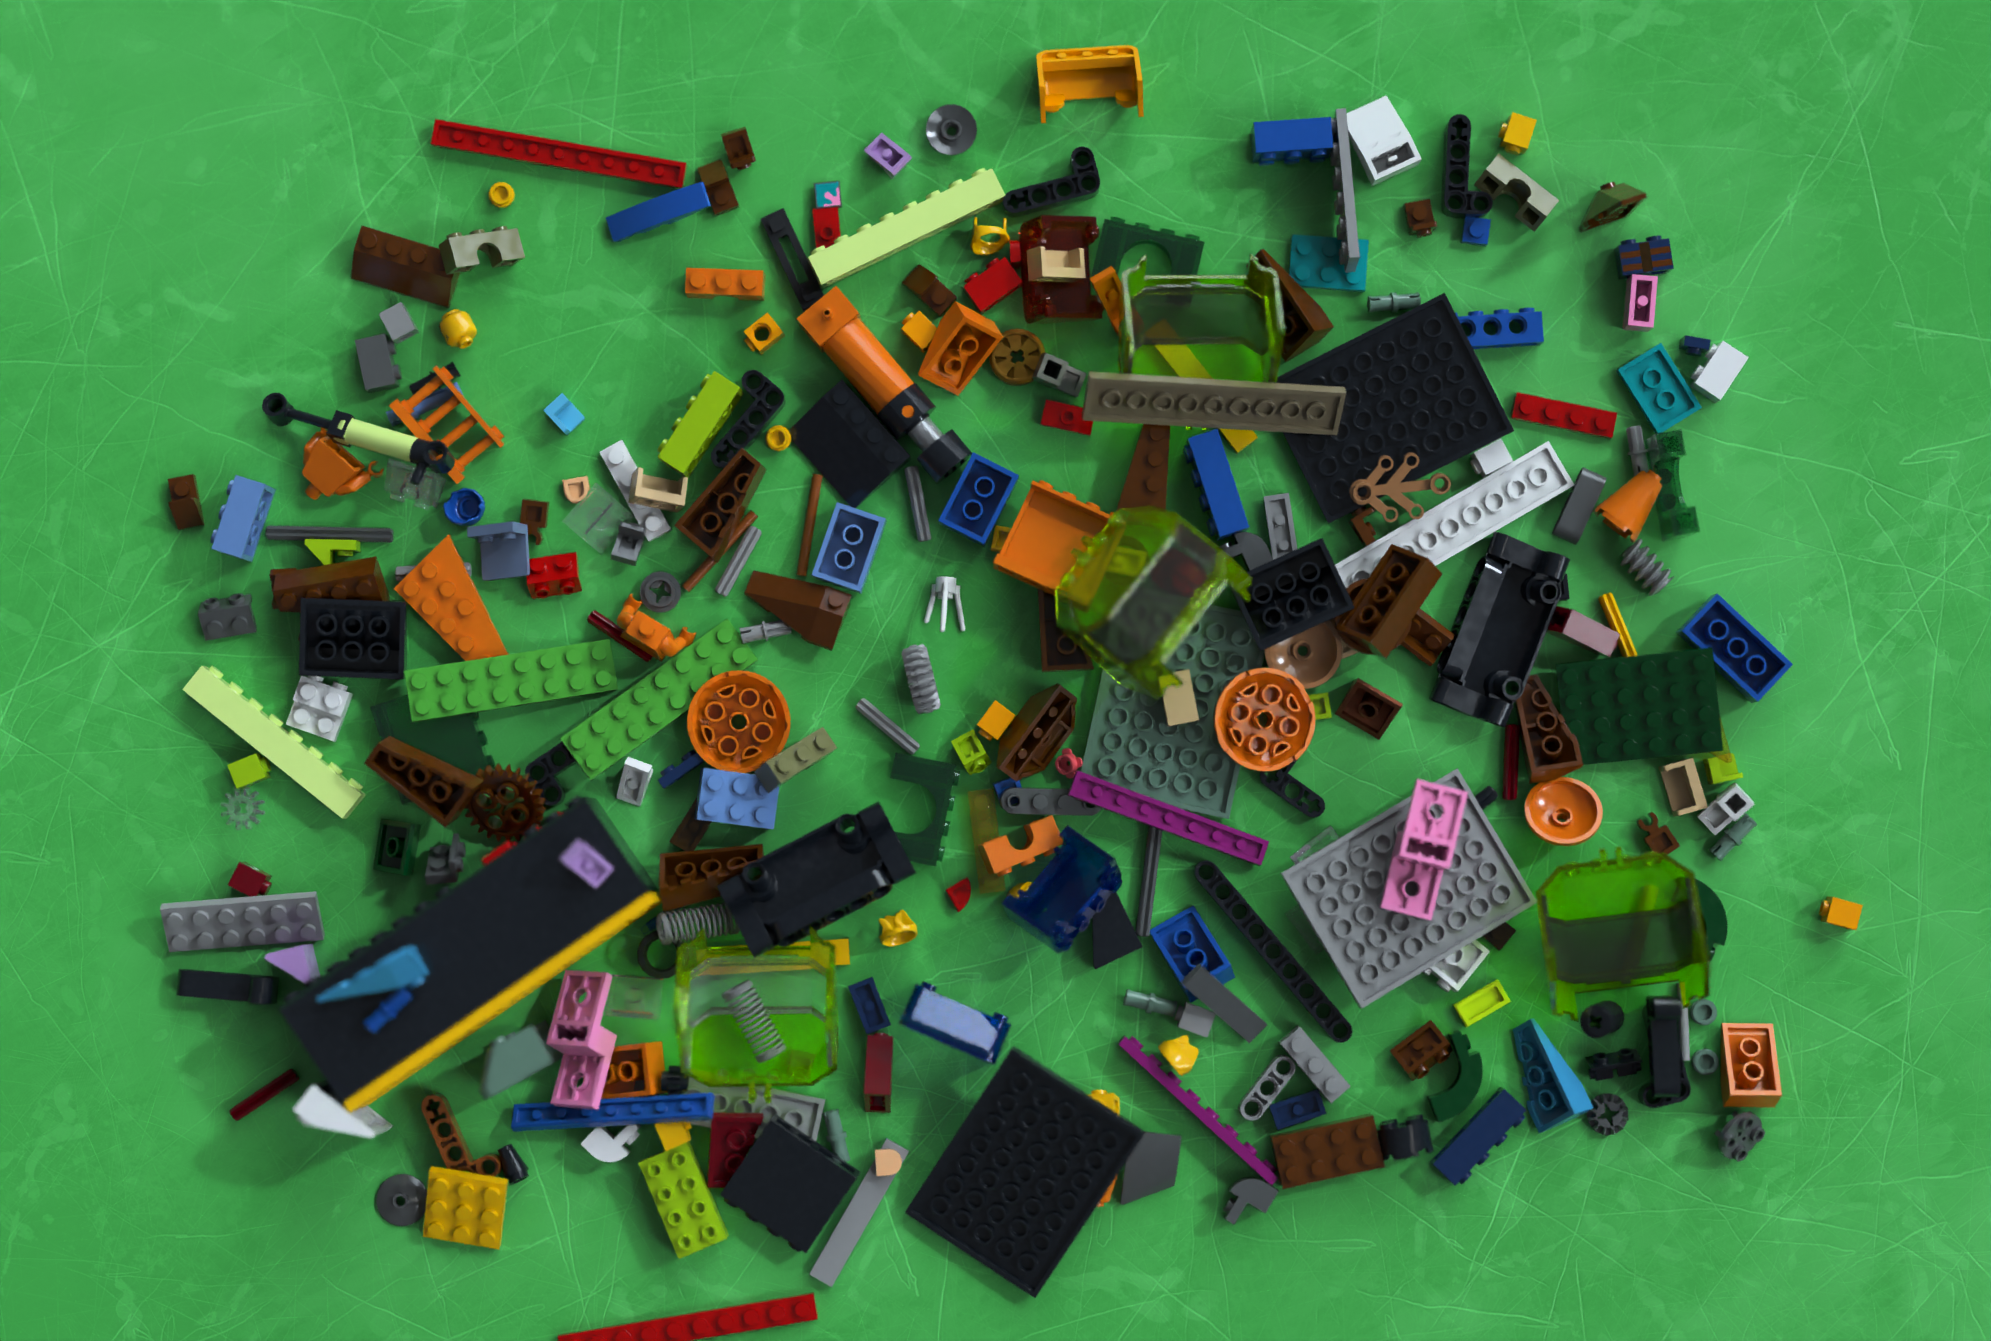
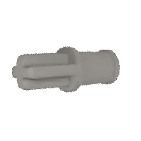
M1641 426L1629 427L1626 430L1630 449L1628 455H1631L1633 476H1636L1642 470L1645 472L1649 471L1646 457L1648 449H1645Z
M782 620L769 623L762 621V624L740 628L743 644L763 639L768 641V638L792 632V628L784 625Z

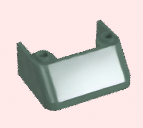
M546 1020L536 1026L531 1025L517 1034L514 1031L505 1037L503 1035L490 1042L492 1048L487 1050L480 1086V1093L484 1100L499 1094L563 1057V1053L546 1044L550 1030Z

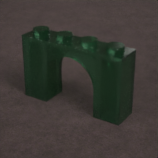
M1110 217V220H1104L1091 277L1110 266L1115 269L1118 275L1121 261L1128 250L1140 244H1151L1163 250L1171 264V274L1165 300L1190 305L1205 242L1200 241V237L1196 235L1185 234V237L1177 236L1175 231L1160 228V231L1151 230L1150 226L1144 223H1135L1134 226L1125 224V220L1122 218Z
M1682 430L1654 434L1645 440V447L1648 449L1649 469L1661 477L1660 483L1662 488L1655 502L1662 541L1692 536L1700 532L1696 508L1695 506L1687 507L1680 485L1679 461L1680 458L1686 455Z
M895 753L890 778L917 783L926 787L932 793L936 802V815L927 829L916 834L895 832L910 861L936 866L937 861H943L945 847L940 845L942 836H948L950 822L946 821L947 811H953L955 796H951L953 785L958 786L960 771L956 770L957 765Z

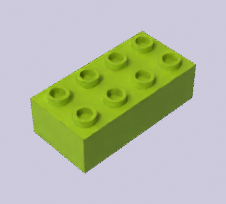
M716 371L712 375L707 374L700 384L701 392L697 397L695 395L691 397L686 405L687 413L683 418L679 417L675 421L671 429L674 431L669 440L665 438L657 450L660 453L658 458L662 463L684 477H690L744 395L739 386Z
M690 1141L668 1151L659 1152L639 1162L678 1259L728 1238V1231L710 1188L707 1186V1181Z

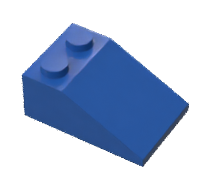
M1194 905L1150 930L1154 942L1190 1003L1198 998L1181 981L1198 964H1201L1222 984L1235 978L1231 964Z

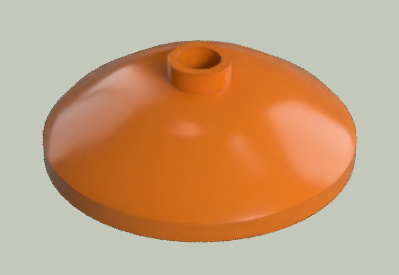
M1560 777L1556 780L1540 782L1531 789L1525 801L1524 815L1529 828L1540 839L1553 845L1574 846L1589 840L1598 831L1602 821L1603 809L1598 795L1587 784L1574 778ZM1558 819H1564L1565 822H1560Z

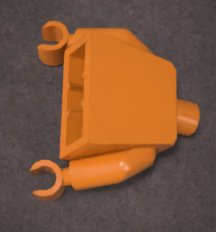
M321 428L320 432L317 431L304 446L303 464L305 467L302 475L311 482L306 488L305 493L314 500H317L322 493L330 497L335 494L343 496L356 492L370 482L371 477H380L384 472V468L378 473H374L371 470L378 461H372L368 466V470L366 472L363 471L365 466L342 445L334 443L324 428Z
M632 593L624 602L623 608L617 617V625L624 629L620 637L661 662L665 656L672 657L685 646L691 645L697 634L696 632L690 633L687 631V627H683L679 637L674 638L672 632L666 626L643 612L637 611L643 602L642 600H635L632 597Z

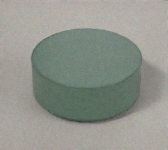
M1699 999L1691 1005L1690 1016L1697 1024L1709 1025L1717 1017V1008L1710 1000Z
M1703 1048L1693 1054L1691 1064L1696 1072L1709 1075L1717 1070L1719 1059L1715 1052Z

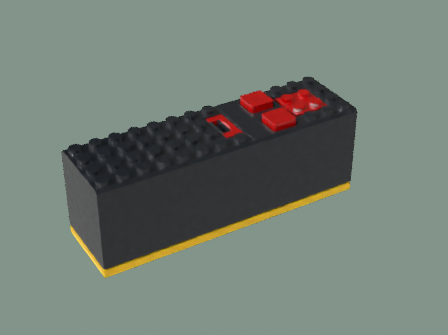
M582 796L575 797L566 804L567 810L564 812H553L544 819L545 825L541 827L533 826L522 834L524 837L522 841H515L513 843L512 841H507L482 858L481 861L484 867L456 885V887H453L451 890L448 886L441 889L435 894L436 900L421 903L413 909L414 915L399 918L391 924L392 930L381 931L369 939L372 943L371 945L359 946L348 954L350 959L334 963L326 969L328 974L312 978L304 984L306 989L294 991L282 999L284 1005L279 1007L281 1014L340 1101L346 1102L343 1105L349 1113L364 1108L662 903L660 892H657L659 889L597 799L582 798ZM577 839L586 842L614 868L597 888L560 859ZM415 945L429 971V974L423 977L425 982L412 989L409 985L404 987L411 993L412 999L396 1013V1018H391L377 1033L369 1030L364 1020L369 1018L380 1007L382 1001L386 1002L400 988L318 1002L316 998L340 983L353 979L361 971L375 967V963L408 946Z

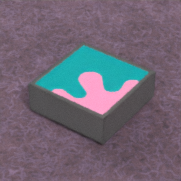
M840 181L814 183L816 209L842 208Z

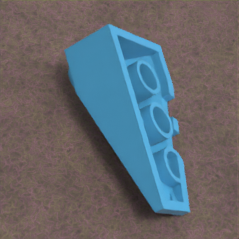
M415 945L408 946L375 963V967L361 971L353 979L340 983L316 998L318 1002L400 988L407 985L412 989L425 982L423 977L428 975L429 971Z
M1529 1019L1514 1028L1513 1033L1518 1060L1523 1063L1525 1074L1522 1077L1523 1086L1527 1085L1529 1100L1526 1101L1527 1107L1538 1132H1545L1593 1109L1582 1083L1535 1019Z

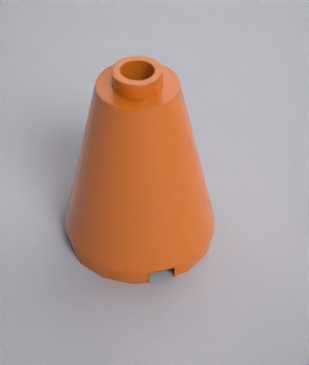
M1642 470L1599 504L1593 511L1594 514L1598 517L1601 513L1605 517L1603 522L1625 539L1630 535V542L1634 543L1662 488L1660 483L1661 477L1652 470L1648 472Z

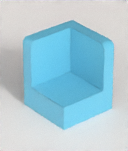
M563 393L543 410L566 435L570 434L585 420V417Z

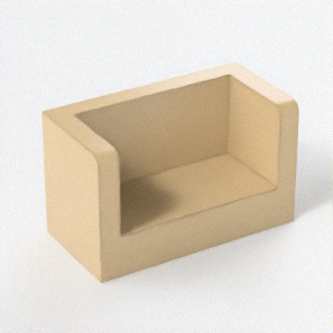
M1038 246L1027 250L1029 281L1072 283L1086 278L1083 248H1076L1070 251L1045 250L1044 246Z
M638 467L632 473L628 503L678 513L685 506L688 477L683 476L679 481L645 475L643 474V468Z
M1189 669L1158 675L1167 727L1198 721L1199 717Z
M1693 758L1659 767L1673 816H1680L1708 808Z

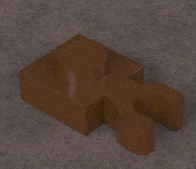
M522 499L520 523L528 525V536L530 534L535 535L536 545H540L543 541V535L539 529L540 527H547L549 502Z
M1649 812L1651 824L1646 826L1639 819L1637 820V825L1641 830L1647 831L1649 834L1643 840L1656 860H1660L1680 847L1667 825L1659 828L1657 816L1653 812Z

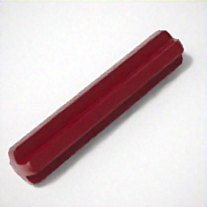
M596 610L590 613L587 618L590 624L644 661L649 662L653 658L650 654L620 637L624 629H621Z
M1508 724L1505 727L1502 792L1504 800L1517 799L1520 726L1516 724Z
M289 1069L231 1108L229 1112L235 1121L242 1119L297 1082L299 1076L296 1071Z

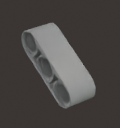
M1286 1055L1274 1057L1239 1103V1111L1245 1119L1251 1121L1259 1119L1295 1072V1064L1291 1058ZM1281 1060L1288 1061L1290 1065L1288 1072L1285 1074H1279L1276 1071V1065ZM1264 1081H1271L1274 1085V1089L1270 1094H1262L1260 1091V1086ZM1249 1101H1254L1258 1105V1110L1253 1115H1248L1244 1111V1106Z

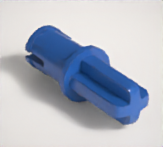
M401 987L386 1002L382 1001L380 1007L369 1018L364 1020L367 1028L373 1033H377L391 1018H396V1013L412 999L411 993L406 988Z

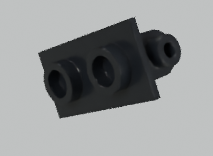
M1623 1048L1618 1052H1600L1593 1056L1585 1057L1590 1068L1588 1069L1589 1078L1595 1079V1081L1613 1078V1069H1617L1618 1077L1635 1075L1637 1071H1641L1642 1059L1637 1049Z

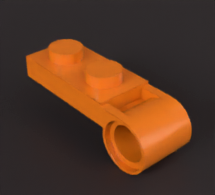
M1112 266L1090 278L1115 332L1122 341L1144 328Z

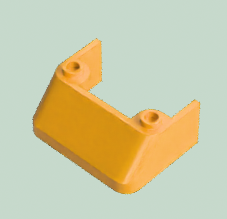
M1121 45L1041 51L1036 55L1041 123H1046V112L1053 113L1059 111L1065 105L1064 100L1115 97L1116 102L1125 108L1137 105L1138 117H1144L1143 79L1139 53L1136 47Z

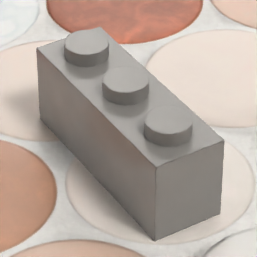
M1297 1025L1279 1041V1044L1330 1103L1351 1087L1300 1026Z

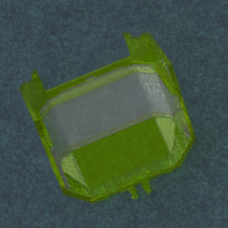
M810 927L811 946H777L756 958L753 957L748 947H707L705 928L698 932L697 938L689 944L685 942L677 950L673 1009L681 1072L708 1087H749V1103H755L757 1099L756 1086H765L764 1100L766 1103H771L772 1086H813L837 1071L839 1020L835 946L828 940L825 942L820 938L817 931ZM746 980H751L753 983L751 988L756 989L754 993H758L757 998H761L760 1003L764 1004L762 1008H766L765 1013L770 1014L767 1019H772L770 1024H775L773 1029L778 1030L776 1034H780L779 1039H783L782 1043L787 1046L783 1052L762 1063H757L755 1057L774 1047L779 1042L771 1044L758 1053L753 1054L752 1052L771 1042L776 1037L768 1039L755 1048L751 1049L750 1046L768 1037L773 1032L767 1033L749 1044L747 1041L765 1032L770 1027L764 1028L748 1038H744V1036L762 1027L767 1022L761 1023L745 1033H741V1031L759 1022L764 1017L758 1018L742 1028L738 1027L763 1011L736 1023V1020L755 1011L760 1006L733 1018V1015L752 1006L757 1001L749 1003L733 1013L730 1012L754 996L746 998L730 1008L727 1007L751 991L743 993L729 1002H725L726 999L722 997L725 991Z

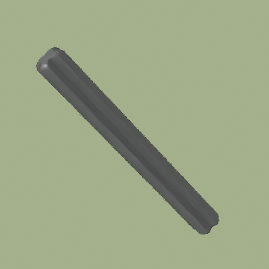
M267 526L266 538L269 540L305 541V539L357 540L359 542H393L394 532L391 528Z
M1148 826L1135 931L1137 936L1142 937L1150 935L1162 830Z

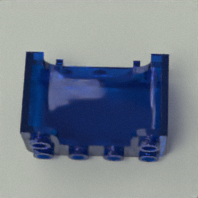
M1068 825L1059 834L1063 839L1061 848L1055 847L1054 852L1056 856L1025 892L1020 889L1017 892L1019 897L1009 894L1001 903L1010 920L1056 953L1066 952L1072 946L1073 939L1077 934L1083 932L1088 927L1092 916L1103 909L1107 898L1112 892H1117L1122 885V874L1115 858Z

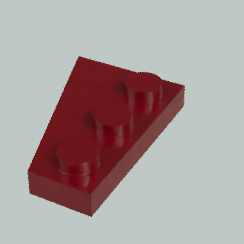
M713 1113V1120H711L708 1188L726 1187L746 1157L750 1146H752L759 1125L761 1126L764 1119L763 1113Z

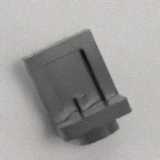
M620 522L618 536L611 553V560L636 566L644 543L645 528L632 522Z

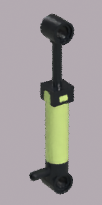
M280 393L269 394L263 400V411L277 426L288 425L294 419L327 429L326 433L336 444L346 447L354 445L417 464L410 479L413 485H420L427 468H431L437 474H445L454 467V456L441 441L430 442L355 419L351 414L336 410L332 420L294 409L284 395ZM443 454L439 460L434 461L438 455Z

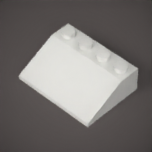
M327 1080L313 1084L293 1109L298 1114L296 1118L306 1126L311 1124L313 1127L370 1138L390 1130L393 1126L369 1106L349 1113L343 1105L346 1102L340 1101Z

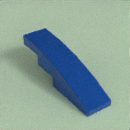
M699 182L606 217L613 242H620L638 233H646L664 224H672L710 207L711 204L704 182Z

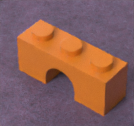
M686 268L685 294L688 298L713 299L715 296L736 297L739 300L764 301L765 274L763 270Z
M1053 815L1042 817L1023 826L1027 834V842L1020 850L1011 846L1006 835L998 836L978 845L977 847L988 873H997L998 877L1012 872L1011 867L1018 863L1023 867L1035 862L1034 856L1043 853L1044 857L1058 852L1057 846L1064 844Z

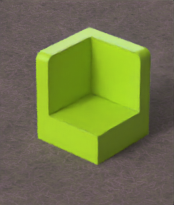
M1733 753L1703 759L1708 784L1743 778L1742 772L1738 773Z

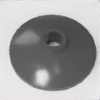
M948 104L937 108L930 115L926 124V136L930 145L936 151L945 155H958L965 152L972 146L977 135V125L973 115L966 108L955 104ZM949 128L956 129L957 132L954 136L947 134Z
M394 1175L385 1180L378 1190L376 1202L379 1213L387 1222L393 1225H411L425 1214L427 1190L424 1184L412 1175ZM398 1196L404 1197L405 1204L403 1206L397 1204Z

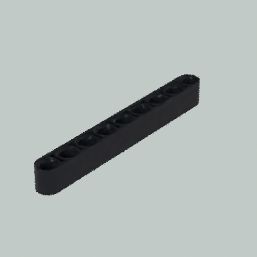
M1205 860L1197 863L1194 867L1196 880L1332 1040L1339 1043L1348 1041L1352 1035L1350 1023L1225 875L1211 861ZM1203 865H1209L1213 870L1212 876L1206 880L1199 876V868ZM1221 884L1229 888V895L1225 899H1219L1215 893L1216 888ZM1237 904H1242L1246 909V914L1241 919H1236L1232 914L1233 907ZM1254 924H1259L1263 929V933L1258 939H1253L1249 935V929ZM1276 944L1279 947L1280 952L1276 958L1271 959L1267 957L1266 948L1268 945ZM1287 964H1293L1296 968V974L1292 978H1286L1283 975V967ZM1308 983L1312 986L1313 992L1310 997L1303 998L1299 993V989L1303 984ZM1322 1003L1327 1004L1330 1010L1329 1014L1324 1018H1320L1316 1014L1318 1005ZM1342 1023L1346 1027V1033L1342 1037H1335L1333 1028L1336 1024Z

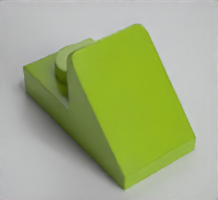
M305 539L304 543L323 565L335 563V552H337V556L353 557V552H360L361 542L357 540Z

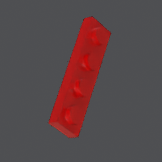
M1519 392L1515 393L1511 419L1609 439L1613 437L1617 417L1616 412Z

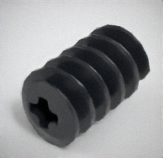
M1610 1000L1602 1001L1586 1008L1582 1012L1580 1025L1586 1035L1592 1038H1601L1622 1026L1624 1012L1616 1002Z

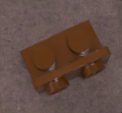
M1419 608L1412 619L1407 637L1400 645L1417 656L1419 660L1432 666L1455 635Z
M1432 1020L1390 1050L1412 1081L1426 1076L1431 1067L1436 1063L1440 1064L1446 1061L1453 1051L1448 1040Z

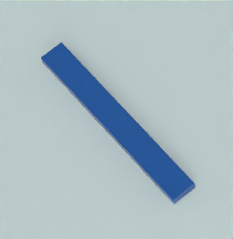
M713 1093L601 1099L598 1110L556 1107L551 1102L514 1104L511 1129L517 1132L713 1120L715 1096Z

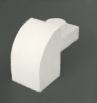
M1733 783L1718 794L1716 799L1708 805V808L1702 810L1697 817L1716 835L1732 820L1736 821L1754 805V801L1737 783Z
M627 1125L616 1137L605 1126L596 1127L581 1145L596 1159L604 1162H615L623 1159L631 1152L624 1144L627 1143L630 1146L639 1137L640 1134L637 1130L641 1125Z

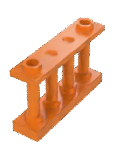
M436 365L433 367V370L437 375L407 401L404 399L400 402L396 398L389 404V407L415 437L432 442L434 440L428 434L432 431L430 428L460 403L465 406L471 415L444 438L436 440L443 442L448 448L477 422L488 433L458 460L455 458L454 467L447 474L458 484L465 478L462 473L465 471L464 467L494 442L501 448L504 445L502 439L505 436L495 425L491 428L451 382L454 377L445 366L440 369ZM445 383L454 395L425 420L417 421L411 414L414 412L413 408ZM443 454L438 455L435 460H439Z

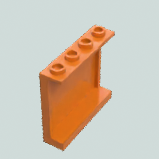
M1032 480L1031 488L1000 553L996 555L993 569L1088 611L1126 530L1127 522L1123 521L1124 518L1114 512L1107 514L1100 511V507L1092 502L1087 501L1083 503L1076 500L1077 497L1070 492L1063 491L1060 493L1045 481L1040 480L1038 483Z

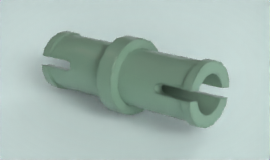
M1392 292L1386 296L1367 297L1369 313L1390 310L1391 313H1397L1398 310L1413 309L1421 305L1419 293L1397 295L1396 292Z
M1745 813L1731 829L1727 828L1724 831L1725 835L1709 851L1718 860L1722 861L1736 845L1740 846L1742 844L1741 840L1757 826V823Z
M1129 989L1126 990L1123 1002L1125 1006L1144 1009L1149 1014L1156 1012L1171 1017L1175 1016L1177 1001L1155 997L1156 994L1154 993L1147 995Z
M839 1109L824 1112L823 1116L828 1132L826 1139L831 1144L832 1153L845 1162L851 1160L845 1141L847 1134L842 1128Z

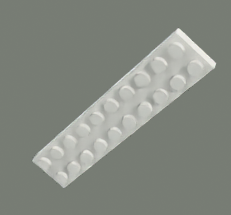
M1548 441L1425 512L1420 519L1411 520L1335 564L1345 588L1356 581L1369 578L1391 544L1425 556L1436 566L1574 486V483Z

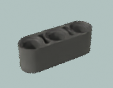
M1582 467L1554 526L1553 535L1575 545L1577 544L1605 485L1606 477Z

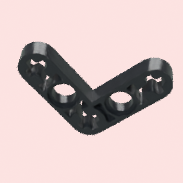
M1297 760L1285 766L1286 770L1284 772L1281 769L1277 771L1275 776L1278 780L1276 782L1272 780L1268 783L1266 781L1267 776L1264 774L1265 771H1260L1259 778L1261 783L1304 815L1315 818L1324 812V800L1288 774ZM1288 784H1296L1299 787V795L1294 799L1287 797L1285 794V788ZM1304 791L1309 793L1305 797L1311 802L1315 799L1319 801L1317 804L1320 808L1318 812L1314 810L1310 813L1308 811L1309 806L1304 802L1301 803V806L1296 804L1303 797Z

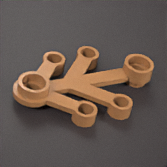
M1408 452L1403 457V463L1386 484L1375 485L1384 472L1391 470L1394 465L1390 456L1382 455L1377 461V466L1366 479H1358L1352 483L1349 494L1351 499L1359 505L1369 503L1382 514L1387 522L1396 521L1398 511L1393 506H1386L1376 497L1378 495H1388L1407 510L1412 519H1420L1424 514L1423 507L1418 503H1413L1402 493L1432 490L1434 493L1442 495L1449 491L1451 482L1443 473H1436L1430 479L1401 482L1409 471L1419 464V457L1413 452ZM1409 456L1416 458L1413 465H1408L1406 462ZM1383 459L1390 460V465L1387 468L1381 466ZM1441 478L1444 481L1443 486L1435 487V481ZM1360 487L1367 489V493L1364 496H1359L1357 493ZM1414 507L1420 508V513L1417 516L1411 513ZM1388 510H1394L1395 515L1393 518H1386Z

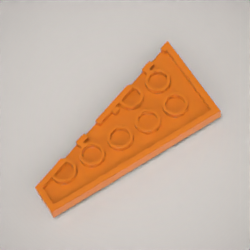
M448 534L393 589L465 661L508 655L509 653L490 618L473 580L470 578L450 534Z

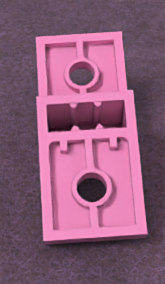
M1419 779L1415 780L1404 830L1397 832L1379 908L1432 921L1443 870L1450 869L1468 792ZM1432 804H1438L1442 808V815L1438 819L1432 818L1429 813V808ZM1410 881L1418 886V892L1413 897L1405 892V885Z
M565 970L546 1041L547 1045L563 1053L551 1099V1104L556 1107L594 1110L599 1108L617 1038L616 1034L600 1025L613 977L607 972ZM586 992L585 999L579 1003L580 996ZM584 1076L583 1084L577 1087L578 1080Z

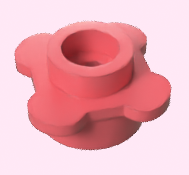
M1070 748L1063 749L1062 755L1055 761L1057 771L1062 775H1066L1069 779L1074 777L1076 770L1083 764L1082 759L1076 757Z

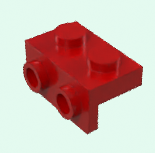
M576 552L529 559L530 575L526 576L531 598H547L548 596L562 594L570 595L582 591Z

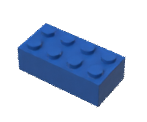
M1218 429L1188 438L1183 453L1187 464L1192 463L1194 469L1190 474L1194 487H1199L1202 494L1198 499L1202 512L1207 511L1209 516L1206 524L1210 536L1215 535L1216 541L1239 532H1246L1249 524Z
M1718 593L1711 595L1676 632L1693 649L1712 647L1715 670L1751 703L1758 702L1793 665Z

